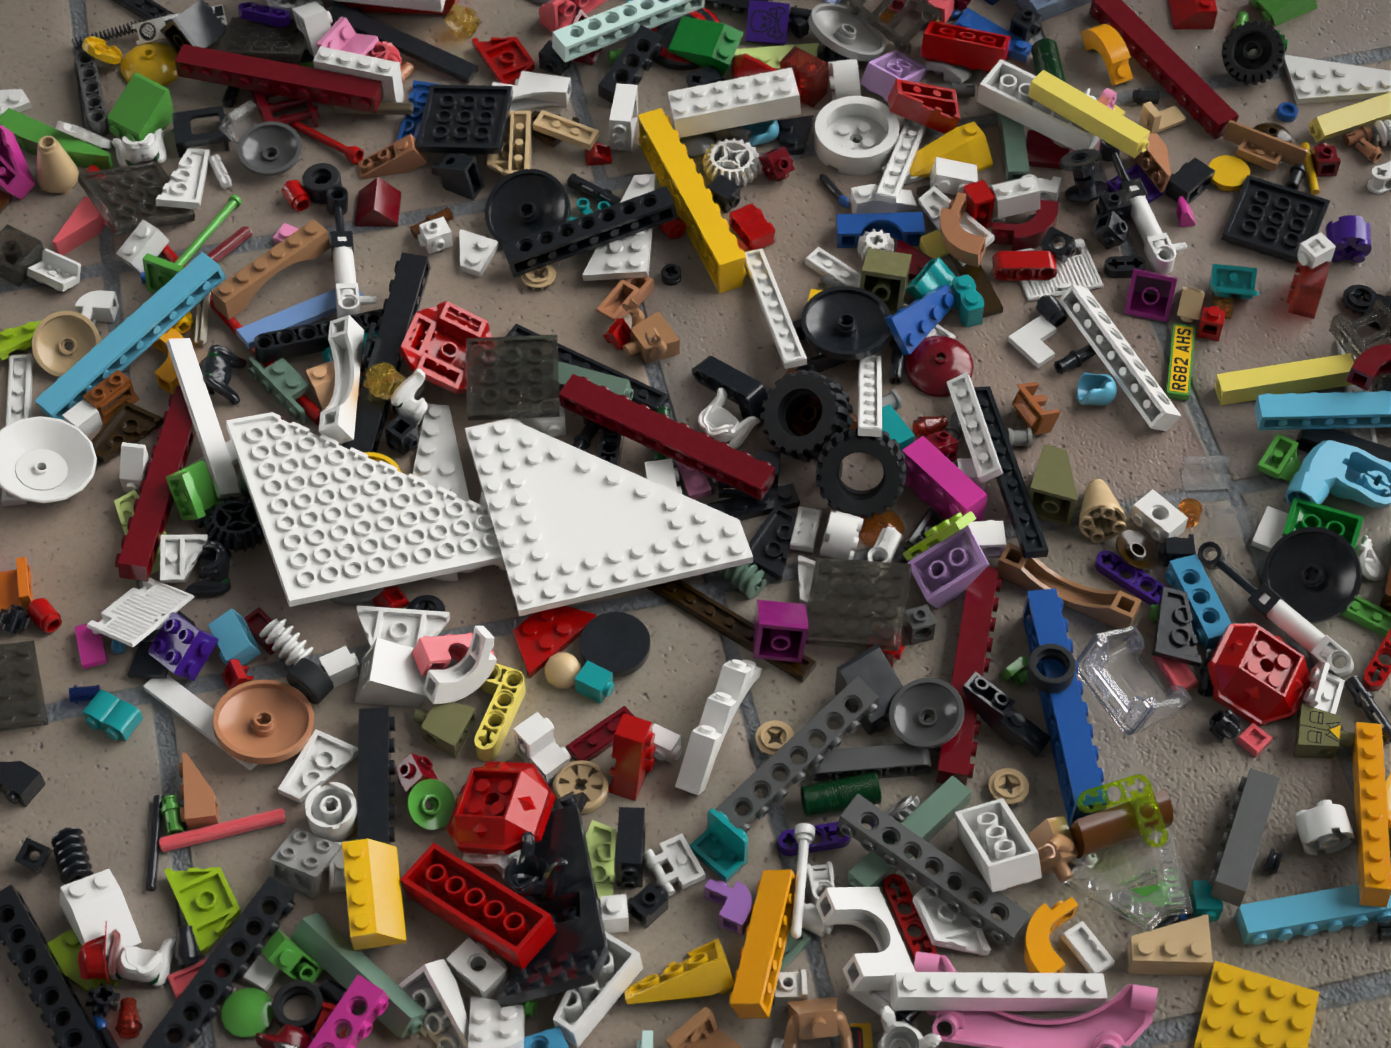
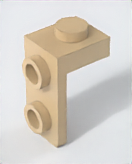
M1151 101L1143 104L1140 115V123L1150 133H1158L1186 121V117L1177 106L1158 111Z

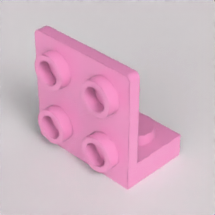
M340 17L316 45L318 48L322 46L366 55L374 48L379 39L373 35L356 34L348 19Z

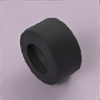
M318 163L310 166L302 177L304 189L310 196V201L318 204H326L327 190L330 187L342 186L340 171L335 166L327 163Z
M306 658L300 659L286 674L289 684L302 692L310 703L316 705L334 688L333 682L327 673L313 661Z

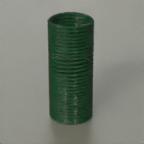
M1049 38L1035 42L1031 47L1036 76L1042 70H1045L1065 82L1057 43Z
M875 772L804 785L800 788L802 806L807 818L831 812L834 813V811H844L857 794L874 805L880 804L882 800L881 788Z

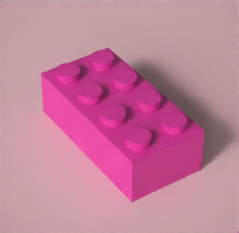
M922 436L903 449L906 463L905 486H909L921 501H925L944 520L950 519L959 512L964 515L972 511L976 517L973 522L983 521L987 494L933 444Z

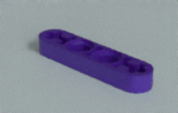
M1101 551L1096 557L1095 568L1099 573L1150 606L1152 604H1159L1160 591L1163 587H1166L1165 585L1143 571L1129 566L1121 557L1111 551ZM1107 560L1110 561V563H1106V565L1102 563L1106 562ZM1127 571L1132 574V578L1124 579L1120 576V573ZM1147 584L1151 586L1152 591L1144 592L1139 586Z

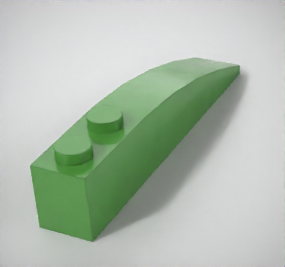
M10 108L0 116V124L14 133L21 150L37 155L39 140L44 136H52L61 144L76 166L88 168L91 165H96L101 170L112 171L114 169L110 153Z

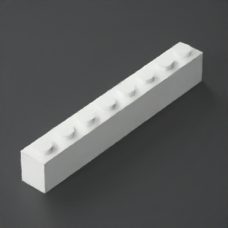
M895 972L889 983L892 1010L1089 1011L1102 1005L1107 1000L1103 973Z

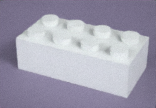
M1003 798L955 812L959 838L992 893L1042 878L1038 851Z

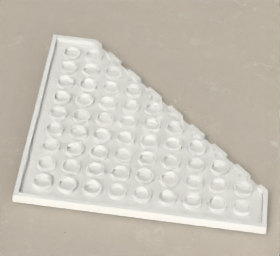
M273 412L226 420L228 433L289 607L503 563L490 515L486 511L485 506L471 500L466 502L456 497L457 494L449 490L430 486L422 478L413 474H409V476L397 471L395 466L383 461L376 462L368 458V454L352 447L349 450L340 446L338 441L323 434L321 436L313 434L309 428L296 422H286L281 419L280 415Z
M510 418L465 428L466 438L519 616L753 562L751 549L740 520Z

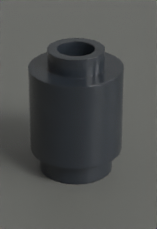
M1043 295L1038 299L1036 310L1055 328L1061 326L1067 320L1068 315L1054 295Z

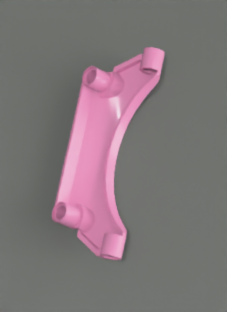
M916 952L914 961L916 972H957L949 959L944 955ZM1128 984L1102 1005L1087 1012L1063 1018H1034L1010 1011H927L928 1015L936 1016L932 1031L934 1034L940 1035L943 1042L982 1048H1121L1122 1045L1131 1046L1152 1023L1158 988ZM942 1021L949 1022L952 1025L953 1031L950 1033L943 1032L939 1027V1023Z

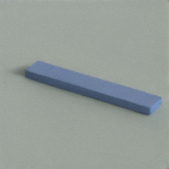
M335 289L236 329L237 336L249 349L254 347V339L261 333L309 324L337 312Z

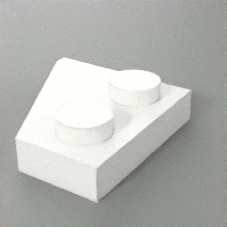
M460 229L461 271L481 278L499 248V242Z
M161 535L160 582L185 583L203 551L202 546L208 542V535Z

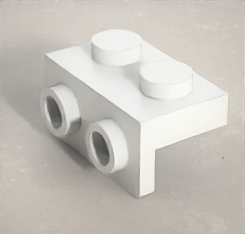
M44 249L42 251V261L29 267L27 276L39 283L47 284L57 291L64 292L79 284L81 264L49 249Z
M1325 662L1319 668H1314L1309 677L1311 685L1307 689L1303 700L1306 701V705L1336 714L1345 680L1329 673L1330 664Z

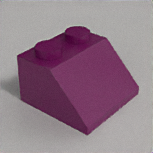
M1134 268L1124 313L1168 322L1178 278Z

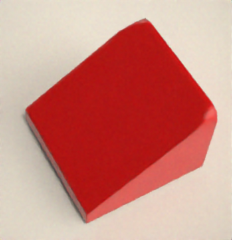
M595 142L591 150L585 149L586 165L611 164L610 146Z
M398 586L385 588L373 599L376 607L402 609L410 603Z

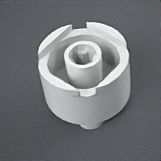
M857 59L828 62L829 74L834 75L829 76L831 90L835 89V91H831L832 101L847 96H861Z
M831 510L819 555L852 563L864 518Z
M329 782V785L322 787L319 785L308 794L305 801V812L313 834L332 842H342L356 830L358 806L355 796L348 786L338 782Z
M1331 800L1320 801L1316 804L1317 807L1301 810L1294 814L1295 825L1306 854L1318 855L1316 850L1324 849L1326 854L1339 851L1350 845V838L1354 839L1355 837L1345 808L1342 805L1332 804Z

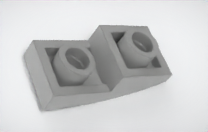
M937 60L925 62L926 70L934 71L935 74H943V80L963 84L964 81L972 77V73L962 65H951Z

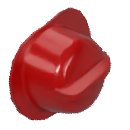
M106 920L105 935L88 941L81 947L78 953V966L82 979H107L110 986L106 963Z

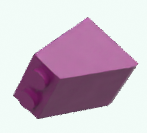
M757 599L754 615L753 658L802 663L808 633L805 604Z

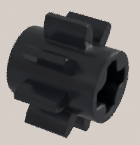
M13 604L9 605L7 610L1 609V628L12 634H19L21 629L27 630L31 620L26 615L27 610Z
M1227 709L1226 712L1219 710L1210 718V725L1212 727L1209 728V731L1220 741L1224 738L1233 739L1240 732V725L1238 723L1241 722V719L1230 709Z
M99 982L96 990L93 988L89 989L88 995L91 998L86 1000V1006H92L93 1016L98 1013L103 1014L106 1018L110 1010L117 1011L118 1004L116 1002L120 999V993H114L113 984L107 986Z

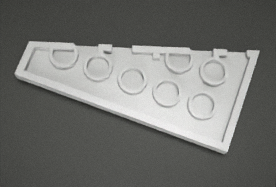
M1285 55L1283 60V66L1297 105L1371 99L1391 92V71L1290 55Z
M656 174L634 175L621 202L656 190ZM653 228L597 247L582 274L583 280L649 277Z

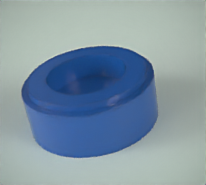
M1290 102L1279 104L1276 111L1277 118L1283 122H1293L1298 114L1297 106Z

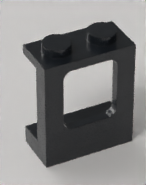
M223 106L172 113L175 143L179 158L183 157L188 147L223 142L225 151H230L229 142H232L231 130L227 129L230 126L229 114H224ZM211 116L220 117L221 129L219 131L200 134L192 133L191 120Z

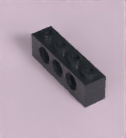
M641 25L599 83L598 96L613 104L617 83L638 86L644 71H649L654 57H658L663 50L662 35Z

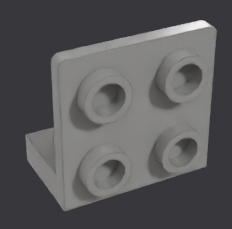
M295 828L271 857L270 876L287 888L315 899L320 893L321 874L340 851V844L300 828Z

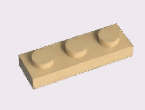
M541 110L533 123V130L587 150H591L599 137V130Z

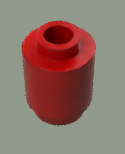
M289 180L285 182L281 193L291 208L298 212L306 210L311 203L310 196L300 181Z
M678 216V219L658 225V227L670 239L674 240L681 238L685 234L686 223Z
M46 598L34 599L30 602L27 615L40 630L52 633L61 626L60 614Z

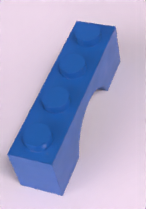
M923 212L836 214L837 248H858L860 236H863L865 231L871 233L872 229L876 232L882 229L883 234L890 233V236L897 241L902 240L910 246H919L920 238L925 235Z

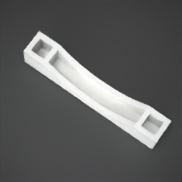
M350 315L330 321L328 340L334 360L335 386L329 405L320 413L319 432L338 441L339 444L354 440L364 329Z

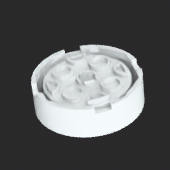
M847 96L836 99L821 109L815 121L814 148L817 156L826 166L831 165L843 174L867 175L880 171L889 162L899 138V121L895 113L890 112L889 107L884 103L869 97ZM854 137H856V140H860L861 142L854 143L852 140L854 139Z

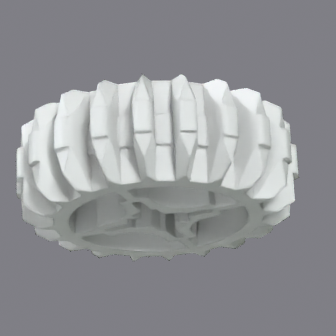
M725 138L724 142L717 140L716 144H711L710 148L706 149L703 158L704 173L707 179H711L712 182L719 175H722L738 186L742 185L745 187L747 182L752 183L753 179L757 178L760 169L759 153H757L755 147H751L750 142L744 144L743 139L736 141L735 138L733 140Z

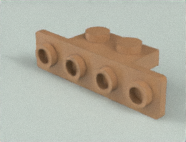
M1232 120L1228 121L1223 135L1224 140L1240 145L1236 151V157L1241 158L1245 162L1257 164L1266 170L1275 171L1281 162L1291 166L1295 164L1303 165L1308 150Z

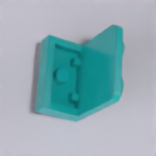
M1212 264L1209 290L1214 291V295L1220 297H1230V294L1233 293L1240 299L1253 300V296L1259 295V291L1255 290L1257 268Z
M711 808L707 812V830L689 846L697 858L727 882L747 864L748 836L741 828L734 827L723 812H717Z

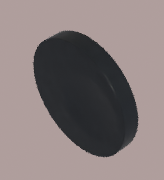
M609 612L593 618L584 627L580 636V653L583 661L586 663L588 660L612 672L613 677H622L637 671L644 665L650 654V635L646 626L638 618L627 613Z

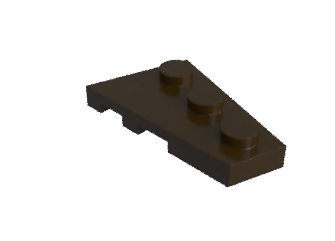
M124 401L91 441L97 460L103 463L108 462L121 453L122 442L136 443L161 426L163 418Z

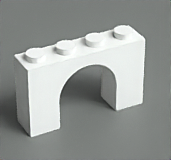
M320 46L313 60L315 69L382 81L384 95L381 102H403L404 92L400 62Z
M836 887L825 889L815 903L824 925L850 924L866 931L874 939L878 947L879 953L854 954L843 968L852 992L889 990V983L895 972H916L879 887Z

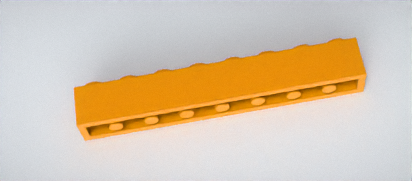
M1356 722L1353 732L1352 766L1360 905L1387 908L1391 895V864L1382 724Z

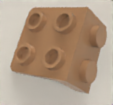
M706 1006L697 1014H694L690 1020L665 1040L668 1048H743L718 1029L713 1012Z

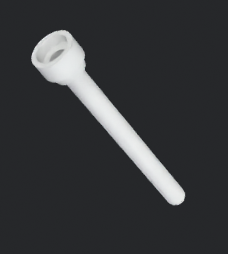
M808 823L797 824L794 832V838L799 844L791 936L794 939L800 938L802 933L809 845L815 839V827Z

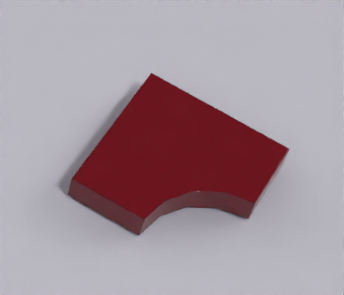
M1028 130L1026 147L1029 166L1062 169L1059 162L1063 156L1069 153V149L1058 146L1051 138L1035 130Z

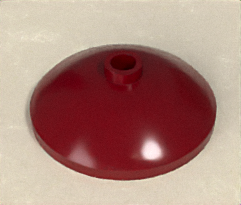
M946 336L924 338L906 358V373L912 385L922 393L934 397L951 396L947 381L966 372L970 378L973 374V359L968 349L959 341ZM942 357L944 360H938L937 358Z

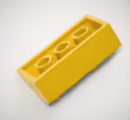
M371 839L342 842L350 937L354 951L407 943L397 847Z

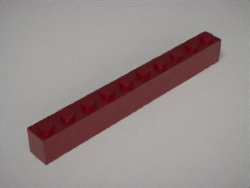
M1122 0L1091 1L1089 13L1091 17L1100 25L1107 24L1112 26L1122 37L1130 56L1214 139L1224 135L1229 120L1238 121L1239 115Z
M183 44L174 61L179 77L363 112L376 113L384 96L382 81L192 45Z
M572 374L559 393L561 407L709 477L726 483L735 489L741 490L762 501L775 480V467L770 463L757 460L745 451L740 452L726 442L712 439L704 432H697L685 423H678L670 419L666 414L652 411L644 404H637L625 395H618L610 391L606 386L592 383L584 376L580 377Z
M180 385L176 386L174 394H170L169 410L164 412L163 428L158 430V443L153 445L151 452L152 461L151 463L148 462L146 466V479L140 483V497L134 501V515L128 519V533L122 537L121 554L117 553L115 567L119 570L120 578L149 581L161 543V535L164 534L174 503V498L165 477L185 468L196 435Z
M988 566L966 588L951 685L957 690L963 701L964 720L958 733L941 746L936 783L944 784L953 775L966 786L967 778H973L975 764L970 763V758L976 757L978 742H973L974 735L979 736L981 721L976 720L978 713L967 699L962 687L975 672L983 677V672L988 673L990 658H986V652H991L993 638L989 637V632H994L996 618L992 617V611L997 612L999 598L995 597V592H1000L1002 578H998L999 568Z

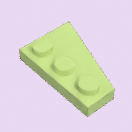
M592 820L586 833V841L600 903V896L613 895L616 829Z

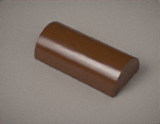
M1166 789L1077 819L1069 828L1078 851L1076 858L1079 859L1170 827L1173 823L1174 813Z

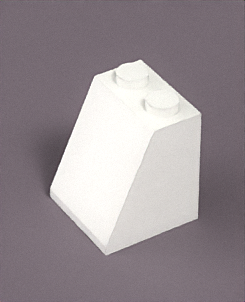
M376 638L361 660L355 702L360 704L419 707L424 699H428L423 692L427 676H421L411 654L414 648Z

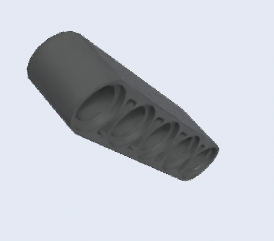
M82 51L77 54L76 63L88 122L92 132L106 136L110 130L95 57L86 51Z
M906 743L835 749L834 751L828 750L823 755L824 760L816 768L812 766L809 768V775L813 783L828 782L834 779L848 778L875 772L878 779L916 776L929 773L932 770L929 749L915 748Z

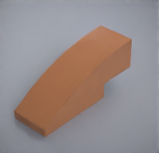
M650 277L628 278L626 281L622 279L597 307L596 312L613 321L617 318H623L629 313L622 308V304L628 305L632 298L640 305L654 291L653 279Z

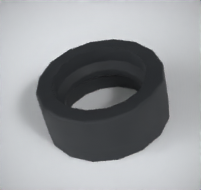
M1057 644L1038 646L1032 651L1027 665V677L1030 683L1045 693H1058L1066 690L1071 685L1076 671V661L1072 653L1065 647ZM1044 659L1057 660L1065 666L1066 673L1059 678L1043 676L1037 670V663Z
M296 980L285 984L278 990L274 996L272 1008L276 1022L280 1027L290 1024L296 1027H303L309 1033L316 1026L324 1001L316 985L308 981ZM308 995L314 1000L315 1004L312 1014L298 1021L288 1019L283 1011L285 1003L293 996Z

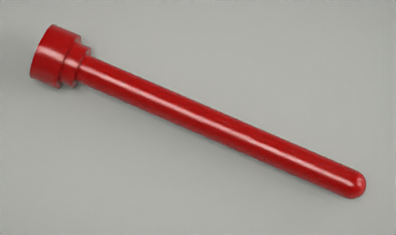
M300 122L288 124L307 136L345 154L347 160L355 165L364 157V150L357 146L348 147Z

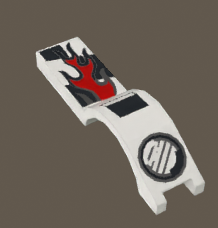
M223 5L212 6L216 17L227 25ZM179 14L133 24L132 29H137L139 40L136 41L137 45L164 39L165 37L160 30Z

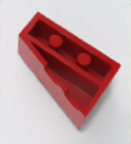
M901 79L895 80L888 96L890 112L943 134L956 128L960 120L956 89Z

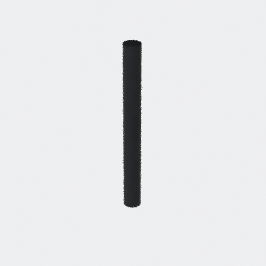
M161 795L153 797L146 878L147 891H155L157 885L159 838L161 837L162 825L160 809L162 807L161 798H164Z

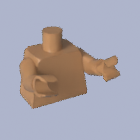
M632 298L628 305L622 304V308L632 317L631 342L623 345L627 357L639 353L645 363H651L680 354V339L659 311L645 319L644 313L638 308L639 304Z
M1065 817L1047 818L1027 836L1038 851L1041 874L1055 873L1059 882L1063 883L1074 876L1068 863L1078 856V851Z
M838 997L787 1002L788 1022L784 1036L785 1048H798L797 1038L805 1040L833 1037L838 1034L840 1048H853L852 1033L845 1014L839 1011Z

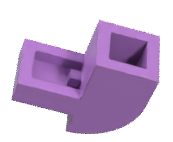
M709 878L705 885V899L723 907L719 913V926L742 936L751 919L752 898L749 890L739 881L736 882L732 889L723 881H714Z

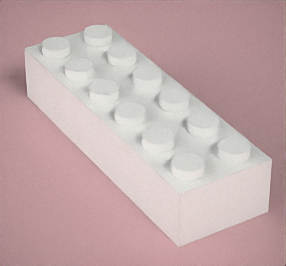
M1002 59L980 83L977 97L978 103L1075 151L1093 149L1100 140L1099 137L1028 97L1031 81L1036 76Z
M792 68L668 92L674 127L679 134V138L801 114L800 97Z

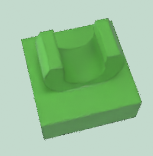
M1022 655L999 673V677L1003 682L1012 677L1014 683L1019 687L1028 680L1027 671L1023 669L1028 664V659L1025 655Z

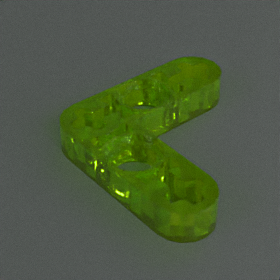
M1136 774L1081 792L1077 797L1079 810L1087 814L1130 801L1145 844L1149 847L1157 848L1166 843L1168 833L1151 783L1145 775ZM1134 779L1144 782L1145 787L1141 789L1142 793H1139L1138 790L1128 792L1130 798H1126V790L1121 784L1122 782H1126V787L1134 785ZM1114 786L1120 790L1121 796L1119 800L1111 801L1108 799L1106 793L1109 787ZM1097 790H1101V796L1106 805L1102 806V802L1098 801L1093 803V808L1090 809L1088 805L1084 806L1082 804V801L1086 799V794L1090 798L1099 796ZM1147 803L1153 807L1154 813L1151 818L1141 816L1140 807L1143 804ZM1158 820V824L1153 826L1156 832H1161L1162 837L1158 838L1159 843L1149 839L1148 835L1152 834L1151 827L1145 828L1143 823Z

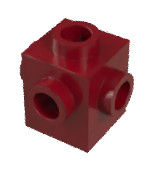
M785 146L776 147L759 156L762 171L768 177V180L777 179V181H782L789 177L788 173L795 170L793 159Z
M945 430L925 436L951 462L956 461L959 445L957 439Z
M410 753L394 769L399 778L400 786L407 793H410L411 789L423 780H438L432 769V762L425 756Z

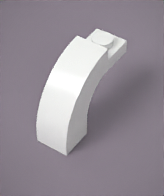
M484 626L474 627L469 649L459 663L447 669L428 670L423 692L433 704L451 703L465 698L476 691L490 676L497 659L491 653L494 647V637Z

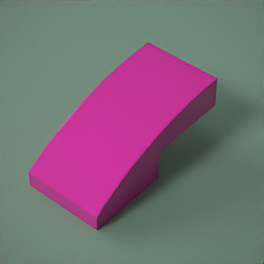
M87 624L75 626L83 669L108 663L102 634L95 635L91 629L86 627Z

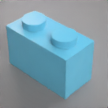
M231 608L208 624L212 635L219 639L216 646L220 648L219 656L226 665L231 659H239L241 665H245L261 654L244 617Z

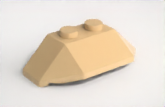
M531 110L509 111L501 154L487 155V167L505 176L519 170L531 169Z

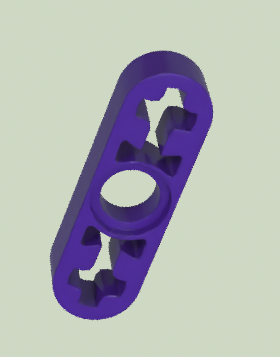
M243 2L238 5L240 18L276 27H285L291 24L290 12L287 10L253 2Z
M838 822L814 825L815 834L820 835L822 841L818 844L811 843L808 853L846 847L850 843L851 838L844 835V838L839 839V836L836 835V832L840 831V828L837 827ZM795 829L785 830L779 836L778 848L786 856L798 855L799 844L794 838ZM826 832H828V837H830L829 841H826ZM787 839H791V842L794 843L792 847H789L788 843H786Z

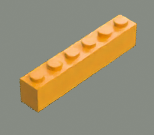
M792 869L763 870L761 880L757 883V896L751 908V921L746 927L747 937L745 945L741 948V961L739 969L735 972L734 989L729 996L730 1006L734 1009L738 1018H769L792 921L796 880Z

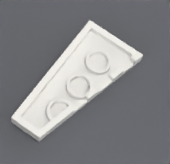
M187 149L178 163L177 170L171 174L170 181L164 185L163 192L157 196L156 206L200 210L210 150Z
M933 186L918 199V202L935 228L941 233L940 213L942 207L949 208L951 200ZM964 212L960 226L965 231L985 237L986 247L995 241L994 235ZM959 261L962 266L966 265V263Z

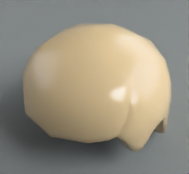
M567 652L556 653L547 661L544 674L547 682L557 689H568L575 685V677L580 672L581 666L572 654Z

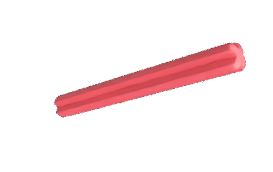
M280 808L159 838L160 849L162 852H167L286 822L285 812Z

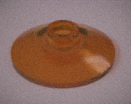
M886 509V512L881 515L874 513L873 518L866 519L865 515L860 517L864 519L858 536L870 547H874L882 529L888 526L896 529L903 537V522L897 514Z

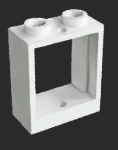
M616 84L609 119L610 149L632 150L638 118L637 85Z

